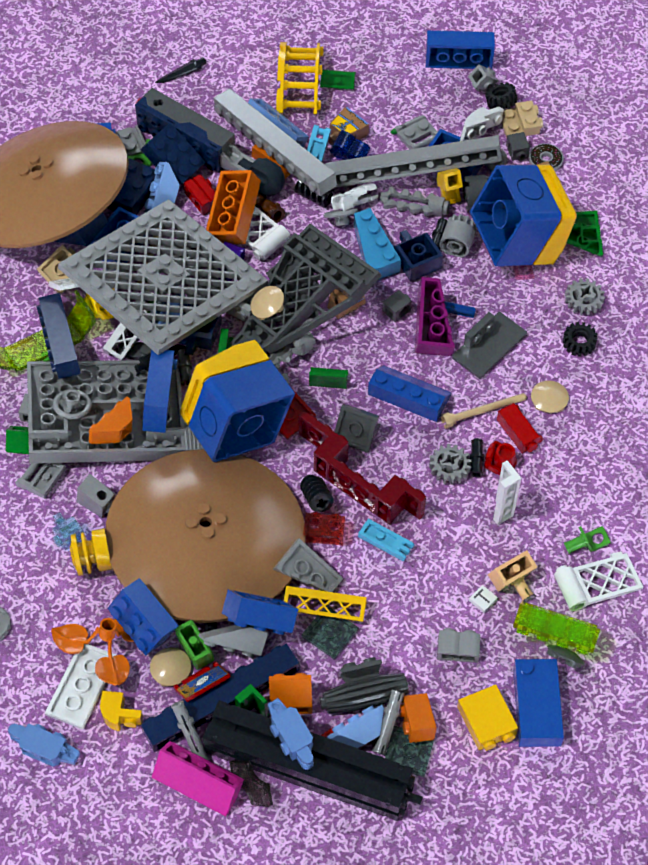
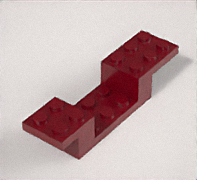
M303 410L298 415L299 435L317 447L314 451V471L389 525L404 509L419 520L424 516L426 496L420 489H415L409 485L407 480L394 475L379 490L374 483L367 482L360 473L353 472L345 464L348 461L349 442L343 435H338L330 426L319 422L313 414H308Z

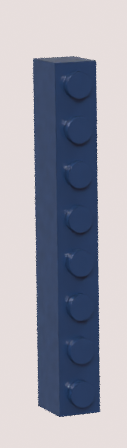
M287 643L283 646L279 645L274 647L267 655L258 656L249 665L240 666L230 675V678L189 702L182 699L189 716L194 719L193 725L195 729L212 720L213 712L219 700L226 702L228 705H235V696L249 684L261 693L269 688V676H274L275 674L290 676L300 671L299 661ZM171 706L165 708L156 717L147 718L141 724L142 733L154 752L162 749L169 741L174 742L184 736L182 729H179L177 726L178 720Z

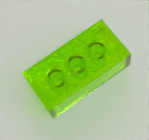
M523 601L519 605L513 627L517 628V633L527 636L529 633L537 635L536 639L545 642L551 639L557 641V646L567 649L569 646L577 648L576 652L588 655L589 652H594L601 626Z

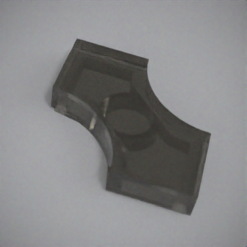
M233 760L229 762L231 773L244 779L241 788L247 793L251 805L264 807L273 805L270 783H266L257 777L250 761Z

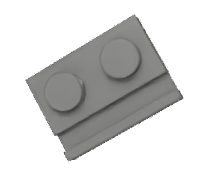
M135 125V128L129 127L116 131V135L124 144L128 156L143 154L140 149L146 142L138 125Z

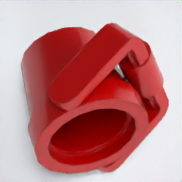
M498 441L490 444L485 457V468L500 475L502 463L508 461L515 469L517 465L515 448L511 444H502Z

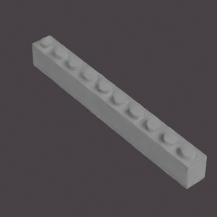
M229 88L214 97V109L217 114H221L228 123L233 124L238 131L244 133L257 147H262L268 156H272L279 165H283L290 174L295 175L312 192L322 196L337 186L335 172Z
M499 135L329 162L325 163V165L335 172L336 187L500 162L502 161Z

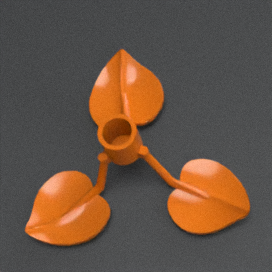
M103 619L100 622V627H96L94 633L89 638L87 630L79 624H66L51 629L52 638L57 647L68 654L82 652L84 644H89L99 634L103 641L108 642V657H102L96 662V675L102 681L115 686L123 684L128 678L130 671L129 662L123 655L112 657V640L116 635L118 637L122 636L125 641H134L125 633L123 627L116 619Z

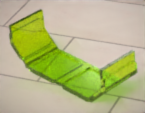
M77 290L74 291L77 303L67 317L74 345L84 340L85 335L90 332L96 323L94 313ZM40 330L5 348L0 347V369L8 371L12 369L17 372L26 369L27 362L46 359L49 355L43 331Z

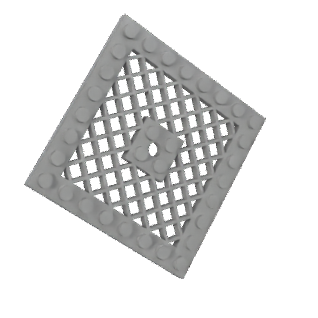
M169 199L58 263L59 270L157 355L163 353L268 285V280ZM162 227L172 228V230L162 229ZM148 235H155V236H159V237H158V238L148 237ZM161 236L171 237V239L161 238ZM174 237L184 238V240L174 239ZM135 243L145 244V246L135 245ZM148 244L158 245V247H151ZM161 245L171 246V248H163V247H160V246H161ZM173 246L184 247V249H175ZM186 247L196 248V250H188ZM121 251L131 252V254H123ZM134 252L144 253V255H135ZM147 253L157 254V256H148ZM173 255L183 256V258H173ZM186 256L196 257V259H186ZM199 258H209V260H199ZM107 259L117 260V262H107ZM120 260L130 261V263H120ZM133 261H135V262H144V263H143V264H133ZM185 266H196L195 269L185 268ZM198 267H208V270L198 269ZM93 268H103V271L93 270ZM211 268H221V271L211 270ZM106 269H116V272L106 271ZM119 270H130V272H119ZM198 276L208 277V279H199ZM211 277L221 278V280H211ZM105 278H111V279H116V280H115V281H105ZM224 278L234 279V281H224ZM118 279L129 280V282H118ZM132 280L142 281V283H131V282H132ZM184 284H186V285H195V286H194V288H192V287H184ZM197 285H198V286H208V288H207V289H205V288H197ZM210 287H221V290L210 289ZM118 289H128V292H122V291H117V290H118ZM131 290H141V293H134ZM144 291H154L155 293L147 294ZM170 293H179L181 296H172ZM184 294H191L194 297H184ZM197 295H204L207 298H197ZM130 299L141 301L140 303L130 302ZM143 300L154 301V304L143 303ZM156 302H167V305L156 304ZM170 302L180 303V306L170 305ZM183 304H194L193 307L183 306ZM143 310L153 311V314H152V313H142V311H143ZM156 311L166 312V315L156 314ZM169 312L180 313V316L169 315ZM155 321H163L166 324H155Z

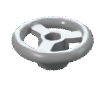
M358 209L326 212L323 216L324 218H335L336 226L350 224L348 216L357 213Z
M76 389L60 392L53 401L55 412L66 419L82 418L90 412L92 407L90 397L83 391ZM62 398L67 403L64 411L59 407V401ZM85 407L83 411L71 414L73 409Z

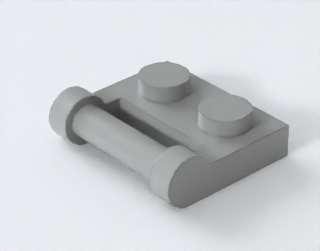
M424 118L397 132V136L408 149H416L430 145L438 131ZM428 135H431L430 137L426 138L425 140H423V141H421V142L415 144V142H417V141H419V140L425 138V137L428 136Z
M31 463L23 476L18 478L15 484L45 499L66 470V467L61 463ZM40 464H43V466H42L41 469L38 471V473L36 474V476L33 478V480L31 481V483L28 482L29 479H30V478L32 477V475L34 474V472H35V471L37 470V468L39 467V465H40Z

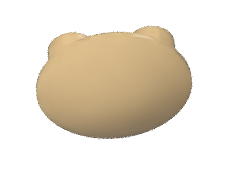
M267 286L259 290L252 298L250 304L253 315L259 320H264L276 313L282 312L284 309V294L282 290L276 286Z
M542 381L532 389L531 400L537 410L555 413L564 410L568 404L569 395L566 388L560 383Z
M165 648L153 656L150 663V672L154 680L161 686L178 685L190 676L191 661L189 656L181 649Z

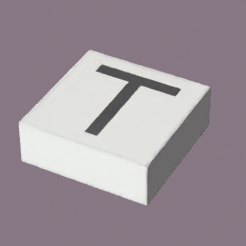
M482 585L469 598V601L485 613L497 601L498 597Z

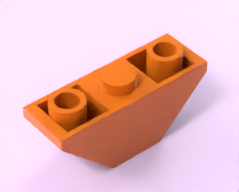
M129 397L118 401L110 412H106L97 424H93L90 427L89 443H120L132 432L133 419Z

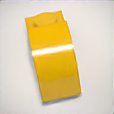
M456 168L438 172L437 186L440 187L441 197H444L446 201H450V204L460 202L459 188L463 187L460 170Z
M102 691L100 710L103 720L108 727L120 731L121 723L131 728L142 724V710L124 709L125 698L122 692Z

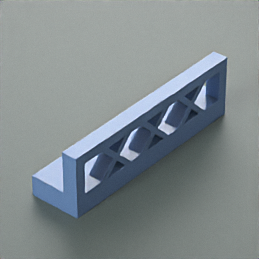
M250 98L248 103L302 147L305 146L309 139L307 134L263 99Z

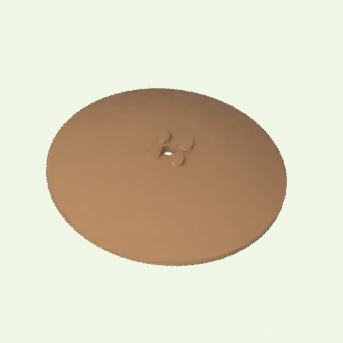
M64 121L33 128L0 145V247L26 248L53 242L79 230L99 216L116 198L126 180L129 162L126 148L121 139L110 129L96 123Z
M190 450L162 457L135 473L119 490L112 502L106 520L105 534L112 570L124 588L140 578L172 618L181 621L192 620L195 623H213L228 621V617L222 614L228 589L275 599L288 586L293 578L277 572L273 568L296 539L300 538L305 543V524L301 508L290 488L279 476L263 464L243 455L213 462L205 450ZM203 521L211 523L209 527H203L200 524Z

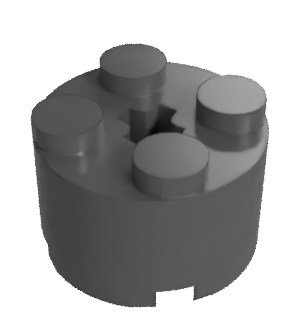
M485 174L463 177L465 180L463 182V197L468 202V206L465 207L466 212L471 210L486 184L488 176Z

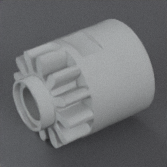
M453 214L452 217H449L439 243L441 250L445 254L460 258L468 255L477 229L474 220L462 214H459V216Z

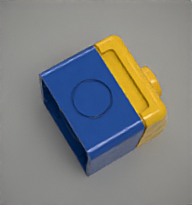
M496 165L469 211L495 266L554 264L564 250L577 218L576 211L551 165Z
M256 340L233 345L197 364L181 405V417L213 462L274 443L295 395V392L272 361L269 360L270 358Z

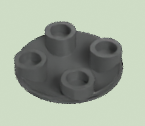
M547 645V654L556 659L558 657L565 659V664L576 669L585 665L583 660L572 650L563 646Z

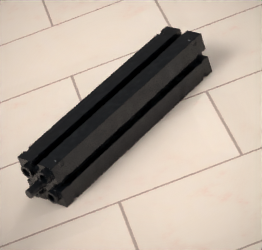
M220 700L203 736L204 749L207 754L216 755L218 758L375 814L387 816L395 821H398L399 815L404 816L407 801L421 805L423 799L422 796L412 793L415 776H412V767L402 766L398 762L310 732L313 736L311 752L314 757V764L311 769L305 770L297 759L292 761L289 754L286 756L280 747L281 740L279 737L275 738L270 730L272 725L271 718L235 705H228Z

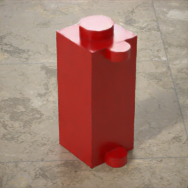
M512 403L498 411L497 421L522 454L526 451L532 452L544 438L534 430L519 410L518 404Z

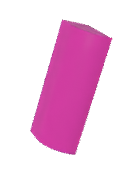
M171 741L160 750L151 777L224 816H227L244 781L243 778Z

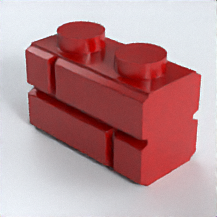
M199 174L193 177V179L184 182V193L199 212L205 215L211 211L216 190H213L209 179H204Z

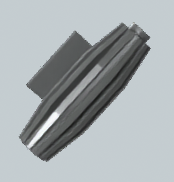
M375 657L365 659L359 665H356L355 662L344 664L337 675L345 683L323 692V697L320 698L321 708L326 710L327 713H341L366 709L372 705L374 707L389 702L391 690L404 693L405 695L409 694L405 674L379 675L382 660H376Z

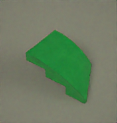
M576 212L577 218L567 244L595 255L603 256L598 212Z

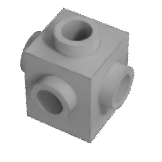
M480 64L468 75V78L473 83V87L478 91L487 92V89H490L491 86L494 87L498 82L495 77V71L490 67L486 68Z

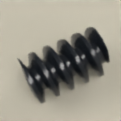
M299 180L294 187L295 193L305 196V198L316 202L318 205H322L324 208L330 204L331 197L333 196L332 189L319 196Z
M305 476L301 481L300 488L310 508L315 512L329 510L334 500L324 480L319 476Z

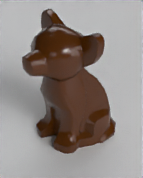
M258 193L255 206L257 208L261 207L262 211L275 223L283 220L285 210L278 202L273 203L266 199V196Z

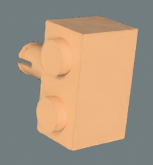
M526 550L495 568L488 576L498 592L509 585L514 586L523 601L533 595L524 578L534 571L537 565Z

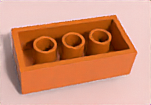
M252 170L220 172L206 230L222 243L246 244L261 180Z

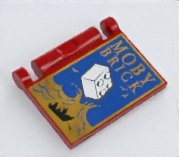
M215 661L212 663V669L206 666L181 681L182 686L179 687L176 684L173 688L186 702H189L231 676Z

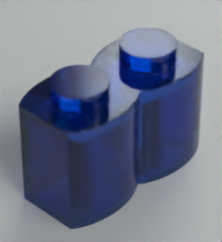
M341 130L329 151L334 157L347 160L366 157L370 146L356 139L352 134Z

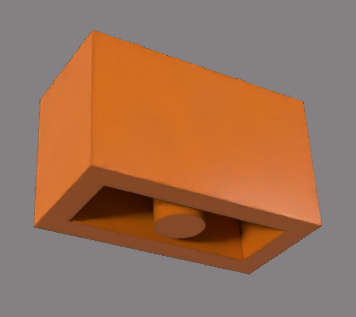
M427 693L403 696L399 717H403L404 735L408 736L409 743L434 740L437 727Z

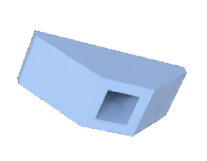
M159 162L155 168L156 176L150 185L151 193L145 202V213L168 199L175 203L180 185L168 162Z
M373 705L362 711L363 716L359 717L356 714L347 719L349 724L344 726L343 722L332 728L333 733L328 735L327 738L355 748L367 744L380 736L383 705L374 708Z

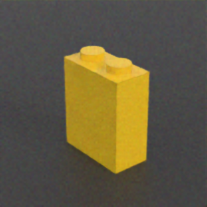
M496 684L458 699L457 708L478 751L482 749L488 751L493 749L496 743L501 741L507 743L515 739L518 726Z

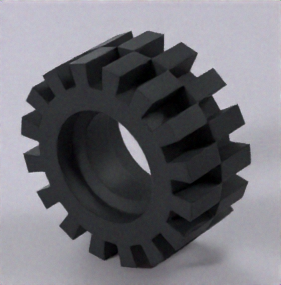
M507 82L505 84L500 83V85L497 83L495 87L491 86L485 92L489 109L501 107L505 111V108L510 109L511 106H515L518 100L515 86Z
M576 322L575 325L573 323L570 324V327L567 326L564 332L563 346L567 348L566 351L568 353L572 351L571 355L574 356L575 353H578V357H581L582 353L584 356H587L588 353L591 354L597 343L595 328L591 329L590 324L585 326V322H582V325L579 322ZM576 335L584 336L587 342L578 343L573 340V337Z

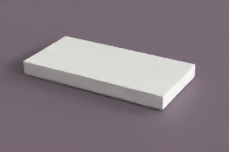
M84 644L83 651L74 654L45 711V716L82 730L84 729L106 684L96 675L95 664L100 658L108 657V651Z

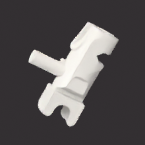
M369 183L355 187L344 194H335L331 197L333 210L342 209L346 211L377 199L378 195L371 196L367 194L368 190L377 189V186Z

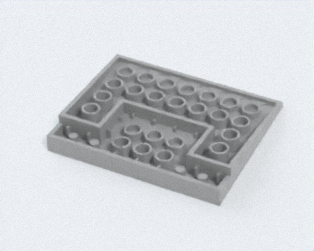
M139 360L78 361L81 374L58 379L57 372L53 373L50 361L27 362L29 463L155 461L167 455L186 451L185 424L180 415L182 394L178 367L176 370H173L166 433L142 431L148 372L145 369L136 372L134 366L140 363ZM76 389L83 391L90 397L92 407L90 412L82 418L66 419L55 412L53 408L54 398L64 390ZM129 397L133 419L132 432L120 443H89L90 427L93 424H97L106 412H110L118 401ZM63 398L59 401V407L62 411L67 407V403ZM77 407L72 410L71 414L79 413L85 407Z

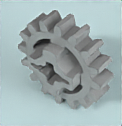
M582 278L579 279L578 283L573 280L572 285L568 284L565 291V303H568V308H574V313L577 310L580 311V315L583 312L590 315V311L596 313L597 308H602L605 299V292L601 290L602 286H596V281L590 283L588 278L586 282Z
M447 444V448L441 445L439 451L434 450L433 455L430 456L429 469H432V475L437 474V481L442 478L443 484L450 481L451 485H453L454 480L461 483L462 478H467V474L471 471L472 461L469 459V453L464 454V448L458 450L456 444L453 448H451L450 444Z

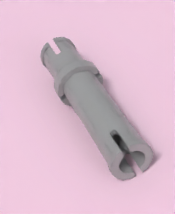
M391 690L389 702L383 710L385 714L382 720L380 736L377 737L372 751L386 755L397 716H400L399 709L405 695L404 693Z
M181 700L172 704L171 708L178 720L177 726L179 729H182L191 752L208 760L209 757L193 725L194 719L189 716L184 701Z

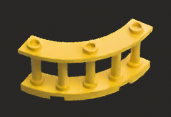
M280 42L277 81H280V88H277L276 110L279 113H283L284 109L314 108V114H317V110H321V100H318L319 75H322V65H319L320 57H323L324 46H320V43H317L316 48L290 47V45H287V42ZM289 60H316L315 66H294L286 64V61ZM288 72L315 73V82H291L285 80V74H288ZM288 88L314 89V101H287V99H284V90Z

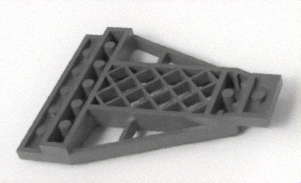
M309 224L299 235L294 233L282 245L284 251L267 285L276 286L278 282L281 283L278 288L284 294L283 315L276 316L274 314L269 318L259 320L252 314L245 322L243 329L230 344L233 346L256 340L265 353L272 354L355 305L382 275L312 224ZM292 256L300 263L283 280L280 276L289 258ZM320 280V285L313 286V281ZM308 283L307 288L301 289L302 284ZM335 289L349 297L327 311L319 307ZM308 294V298L301 300V295ZM296 296V301L289 302L290 297ZM295 307V312L288 313L289 308ZM314 311L321 313V315L302 325ZM283 321L282 326L276 327V322Z

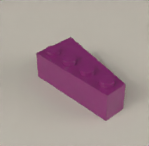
M421 277L418 286L415 353L452 356L455 345L451 336L452 331L444 304L445 299L441 281L438 278Z

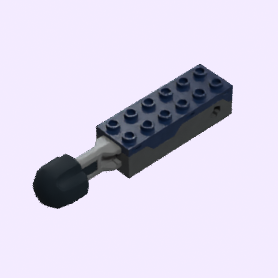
M151 88L143 97L137 100L135 104L137 125L142 132H148L154 137L171 122L204 159V165L209 170H215L218 173L223 168L232 171L252 170L261 180L258 193L264 196H272L282 190L285 183V175L281 167L267 158L254 160L242 153L235 146L234 133L154 88Z

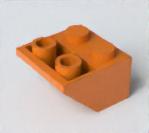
M297 673L290 676L285 674L269 676L270 702L279 698L286 708H296L299 714H312L311 675Z

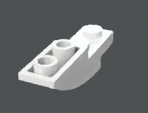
M482 107L472 112L466 118L460 141L483 136L487 129L499 125L503 119L504 109L496 107L488 110Z

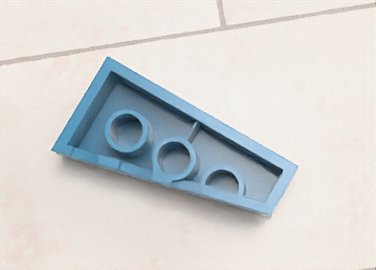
M371 208L354 213V229L362 260L380 272L382 276L379 280L399 273L401 259Z

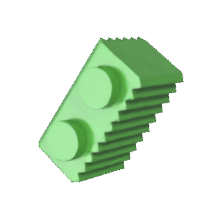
M192 620L176 628L177 638L196 670H200L214 661L211 649L198 636L200 631Z

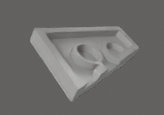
M300 538L296 539L273 568L277 572L320 591L333 592L343 579Z

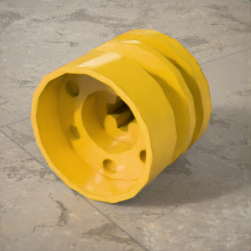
M105 528L92 530L91 540H87L85 533L81 532L82 542H78L76 534H71L70 552L73 566L77 570L78 576L84 575L82 566L85 565L87 566L88 574H92V564L95 563L99 572L112 570Z

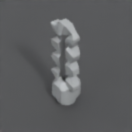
M390 186L388 191L381 192L380 195L384 209L396 207L397 211L409 210L413 214L423 212L424 216L434 215L439 217L448 215L450 209V201H446L444 197L435 196L433 193L424 198L420 191H415L413 195H410L409 190L405 188L399 193ZM390 197H396L397 199H407L408 201H420L424 204L428 203V205L421 206L420 204L416 203L408 204L404 201L396 202L390 199Z
M308 332L267 356L278 369L280 362H290L293 354L304 355L313 350V345L316 344L313 335Z

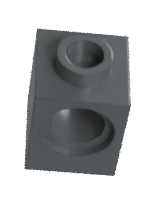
M525 133L507 135L506 147L511 160L522 161L528 158L530 146Z
M398 290L383 301L382 311L396 322L411 311L412 301L407 294H403Z

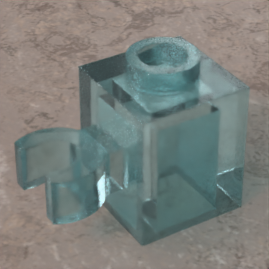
M60 512L53 516L56 526L53 528L55 536L52 538L58 547L62 546L65 551L70 549L71 534H76L78 542L82 541L81 532H84V530L73 516L67 520L63 518Z

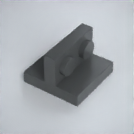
M343 404L334 432L338 435H343L349 442L350 447L368 453L373 437L380 429L381 424L378 423L379 415Z

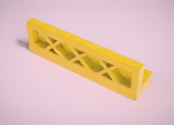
M286 586L284 601L288 603L289 596L297 597L302 601L296 607L298 608V613L363 622L367 597ZM310 600H318L322 606L317 610H310L306 603ZM331 602L339 603L342 609L337 613H331L326 606ZM351 605L361 607L360 617L351 616L346 609Z

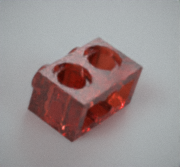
M318 512L306 513L303 532L305 542L343 546L345 516L339 514L325 515ZM315 525L318 526V528L314 529L311 528V526ZM336 527L338 530H331L330 528Z

